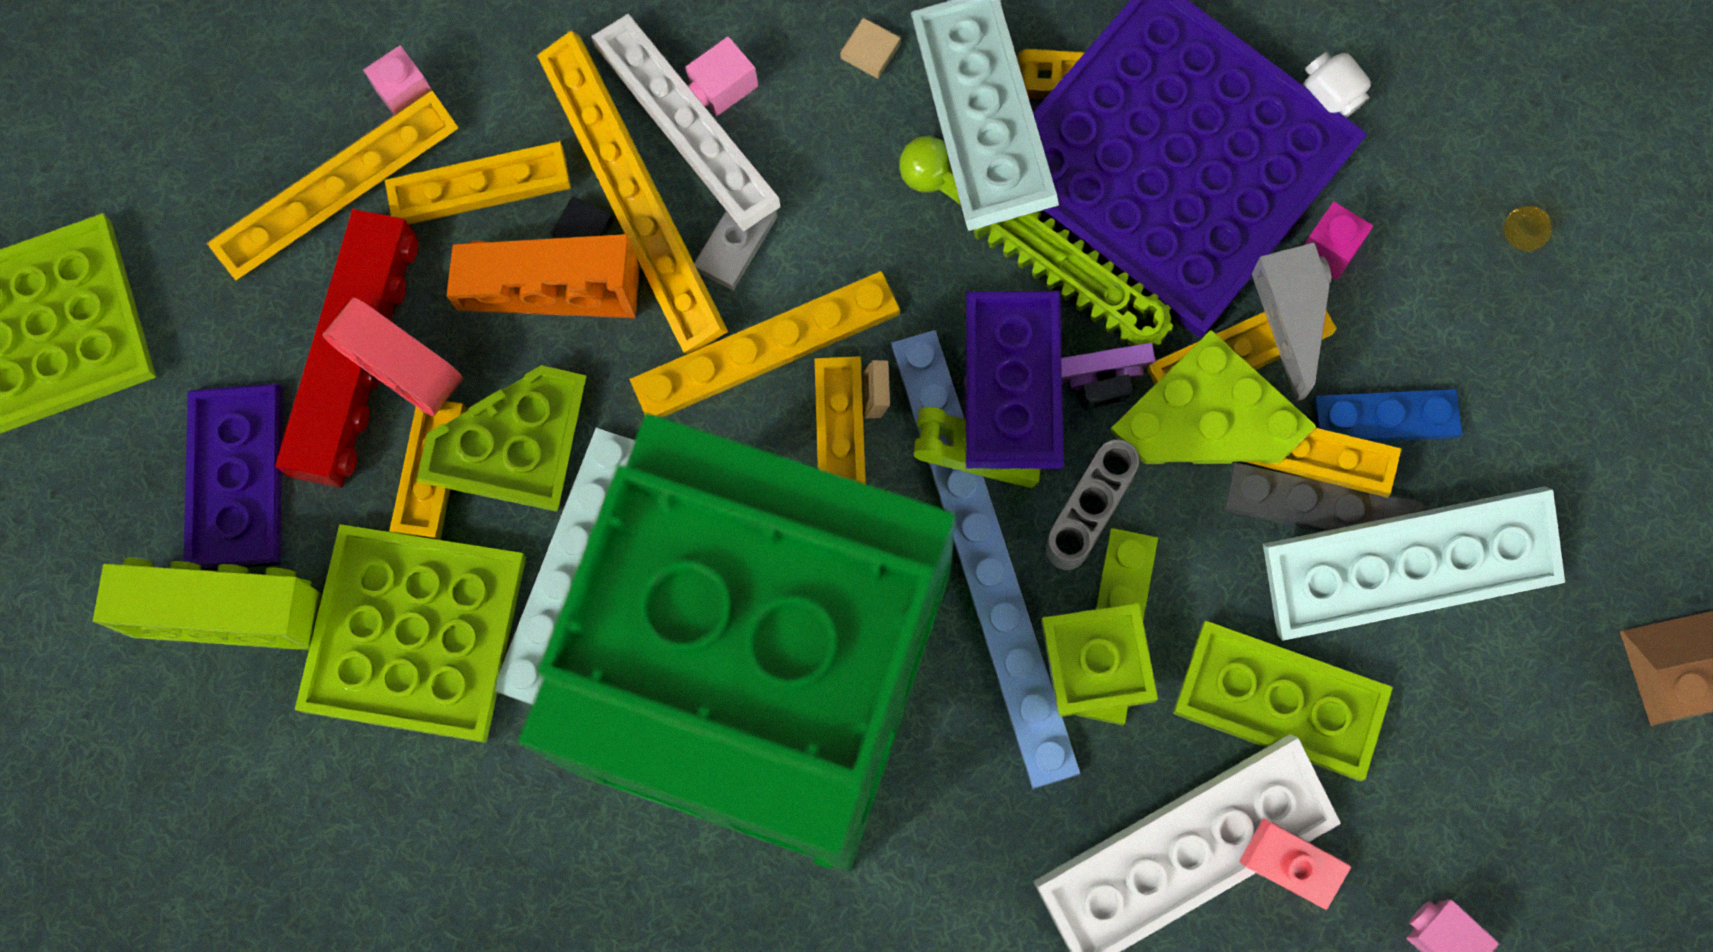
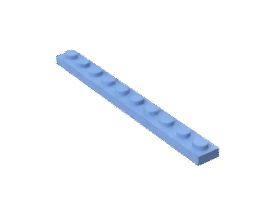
M936 330L892 342L891 348L916 426L918 411L924 407H937L944 410L947 415L964 419ZM917 426L919 435H921V429ZM940 435L939 440L944 445H947L948 437ZM929 463L943 510L955 513L953 542L1032 789L1079 776L1080 771L1063 719L1058 717L1054 691L984 477Z

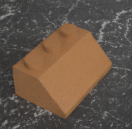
M1713 611L1620 631L1651 726L1713 712Z

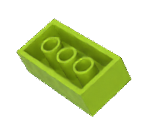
M124 558L122 565L103 564L93 622L131 638L309 650L322 593L311 587V581L296 578V572L289 569L266 568L265 575L248 574V568L237 565L220 564L218 565V571L201 570V565L185 561H172L170 568L154 567V562L149 560Z

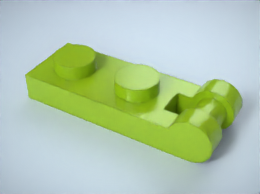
M924 407L918 411L917 426L921 429L920 438L916 439L914 446V457L918 460L1031 489L1039 483L1040 469H966V420L947 415L944 410L937 407ZM940 435L948 437L947 445H944L939 440Z

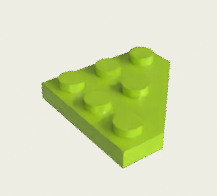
M1210 330L1111 427V433L1118 440L1129 442L1136 449L1139 459L1144 464H1164L1165 462L1232 464V462L1253 461L1282 463L1314 431L1316 425Z
M540 365L507 388L500 389L468 408V411L450 422L443 423L429 431L426 436L417 482L557 512L587 375Z

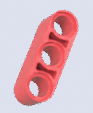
M357 298L351 299L323 333L326 341L336 350L411 404L431 416L436 415L463 380L462 375L447 361Z

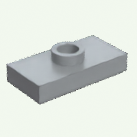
M726 210L694 263L699 274L734 291L778 217L777 211L772 212L743 231Z

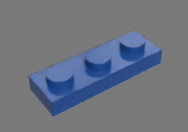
M1456 389L1315 396L1313 399L1316 428L1372 442L1459 438L1462 435Z

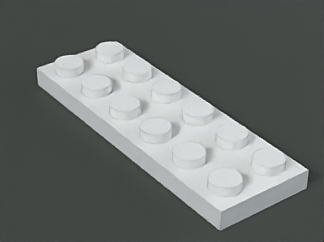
M1289 734L1033 882L1070 952H1120L1255 874L1256 872L1245 867L1239 860L1263 818L1308 842L1341 823L1299 739Z

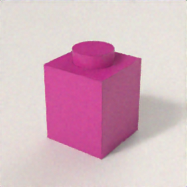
M1333 201L1308 237L1305 245L1315 243L1319 257L1324 256L1329 264L1331 277L1338 280L1363 244L1373 225Z

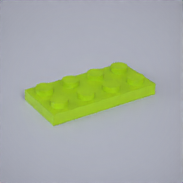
M1204 621L1173 714L1266 748L1292 734L1299 739L1311 764L1361 782L1366 779L1393 687Z

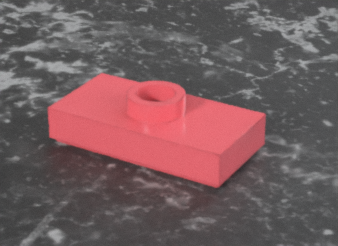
M1265 818L1261 821L1239 860L1240 863L1250 870L1326 910L1351 868L1345 861Z

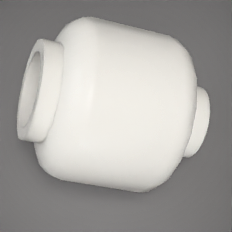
M1325 52L1306 67L1305 70L1310 76L1305 80L1303 86L1311 91L1329 112H1339L1344 117H1348L1369 100L1366 92L1371 86V81L1348 53H1340L1331 58Z

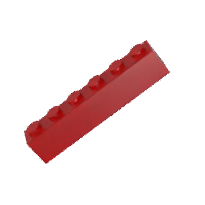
M352 209L275 464V467L289 478L342 488L345 476L350 477L355 470L357 452L353 448L358 432L363 433L368 425L370 412L366 404L370 390H375L380 381L336 350L326 341L323 333L352 298L363 301L393 323L391 317L395 304L400 305L406 293V280L403 276L407 262L413 263L418 251V239L404 218Z

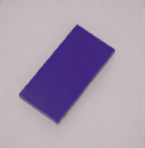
M1060 291L966 292V469H1063Z
M280 384L188 390L183 561L199 564L203 571L218 570V565L220 564L242 567L281 565L282 472L275 467L282 444L283 387Z

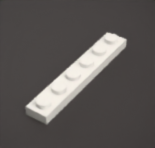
M629 14L592 36L595 48L743 231L780 208L779 197Z

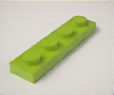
M1111 528L1095 610L1139 603L1142 620H1144L1158 537ZM1128 707L1076 714V716L1124 726Z

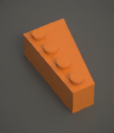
M627 234L504 242L474 240L468 242V244H453L447 298L457 311L636 318L640 265Z

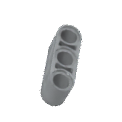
M1111 440L1101 446L1053 525L1046 544V555L1055 567L1062 570H1073L1079 567L1086 560L1132 482L1139 465V455L1129 442ZM1108 458L1120 459L1127 467V472L1121 475L1111 474L1105 469L1103 461ZM1085 497H1095L1102 502L1104 511L1095 515L1086 513L1080 506V500ZM1062 536L1074 537L1079 542L1081 550L1074 555L1064 554L1058 549L1056 540Z

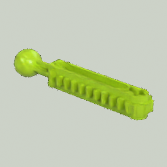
M933 136L917 137L908 143L899 161V170L902 179L907 185L923 193L940 190L961 205L945 141ZM1040 211L973 230L974 236L978 240L990 233L988 245L992 249L1001 243L1005 244L1003 254L1007 259L1017 253L1019 255L1018 267L1021 269L1032 264L1034 266L1032 276L1036 280L1046 274L1048 276V289L1052 290L1061 285L1063 287L1061 293L1063 300L1066 301L1076 296L1078 298L1076 303L1078 311L1091 307V320L1093 322L1103 317L1106 318V331L1110 333L1119 328L1121 332L1120 341L1123 344L1128 343L1131 346L1152 343L1153 348L1159 349L1167 335L1171 334L1173 325L1170 323L1171 308L1169 305H1164L1162 301L1158 300V295L1155 293L1151 296H1143V284L1141 283L1130 287L1127 284L1128 273L1123 272L1118 276L1112 274L1114 263L1111 261L1101 266L1098 263L1099 252L1096 250L1088 255L1083 253L1084 242L1081 239L1074 244L1068 242L1070 232L1065 229L1057 234L1054 231L1055 221L1051 218L1042 223L1040 221ZM1129 303L1133 305L1132 313L1128 311ZM1148 315L1154 318L1153 328L1145 326L1142 330L1136 328V316L1142 320L1147 318Z

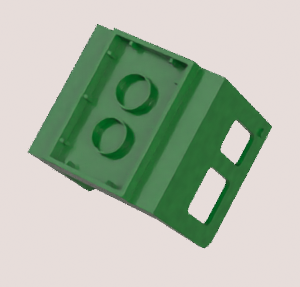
M646 413L626 465L617 464L589 535L536 671V674L542 678V681L517 743L585 779L814 859L813 863L832 870V867L835 866L850 872L949 582L955 513Z

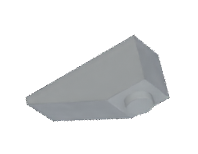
M1315 243L1261 256L1252 272V277L1296 401L1305 399L1315 385L1329 283L1331 282L1329 264L1324 256L1319 257Z

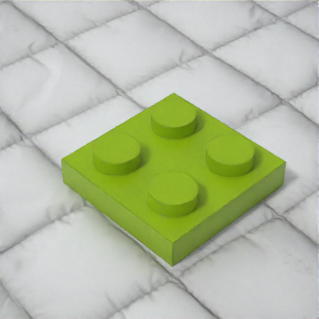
M1139 603L1042 618L1041 624L1058 717L1154 703L1158 700Z

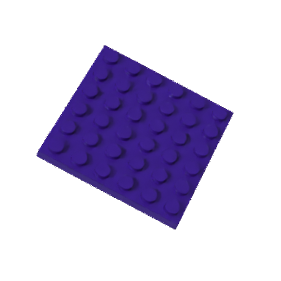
M1130 0L1033 112L1059 203L1058 206L1041 210L1040 213L1046 220L1052 218L1055 221V227L1060 231L1067 229L1073 241L1077 242L1081 239L1084 242V249L1089 253L1095 250L1099 252L1098 260L1103 264L1109 261L1114 263L1113 272L1117 275L1123 272L1128 273V283L1130 285L1143 284V295L1151 296L1154 293L1157 294L1158 300L1162 301L1164 305L1170 306V316L1201 339L1250 280L1259 258L1272 253L1364 140L1367 133L1339 112H1329L1311 91L1189 0Z

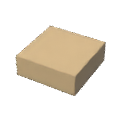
M863 18L842 49L841 59L879 79L900 47L901 38Z
M872 360L862 374L864 419L881 418L890 406L888 361Z

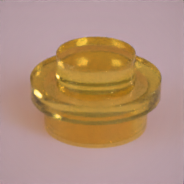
M1535 206L1520 207L1512 211L1506 218L1503 228L1507 241L1521 251L1540 249L1548 242L1552 233L1550 217L1544 210Z

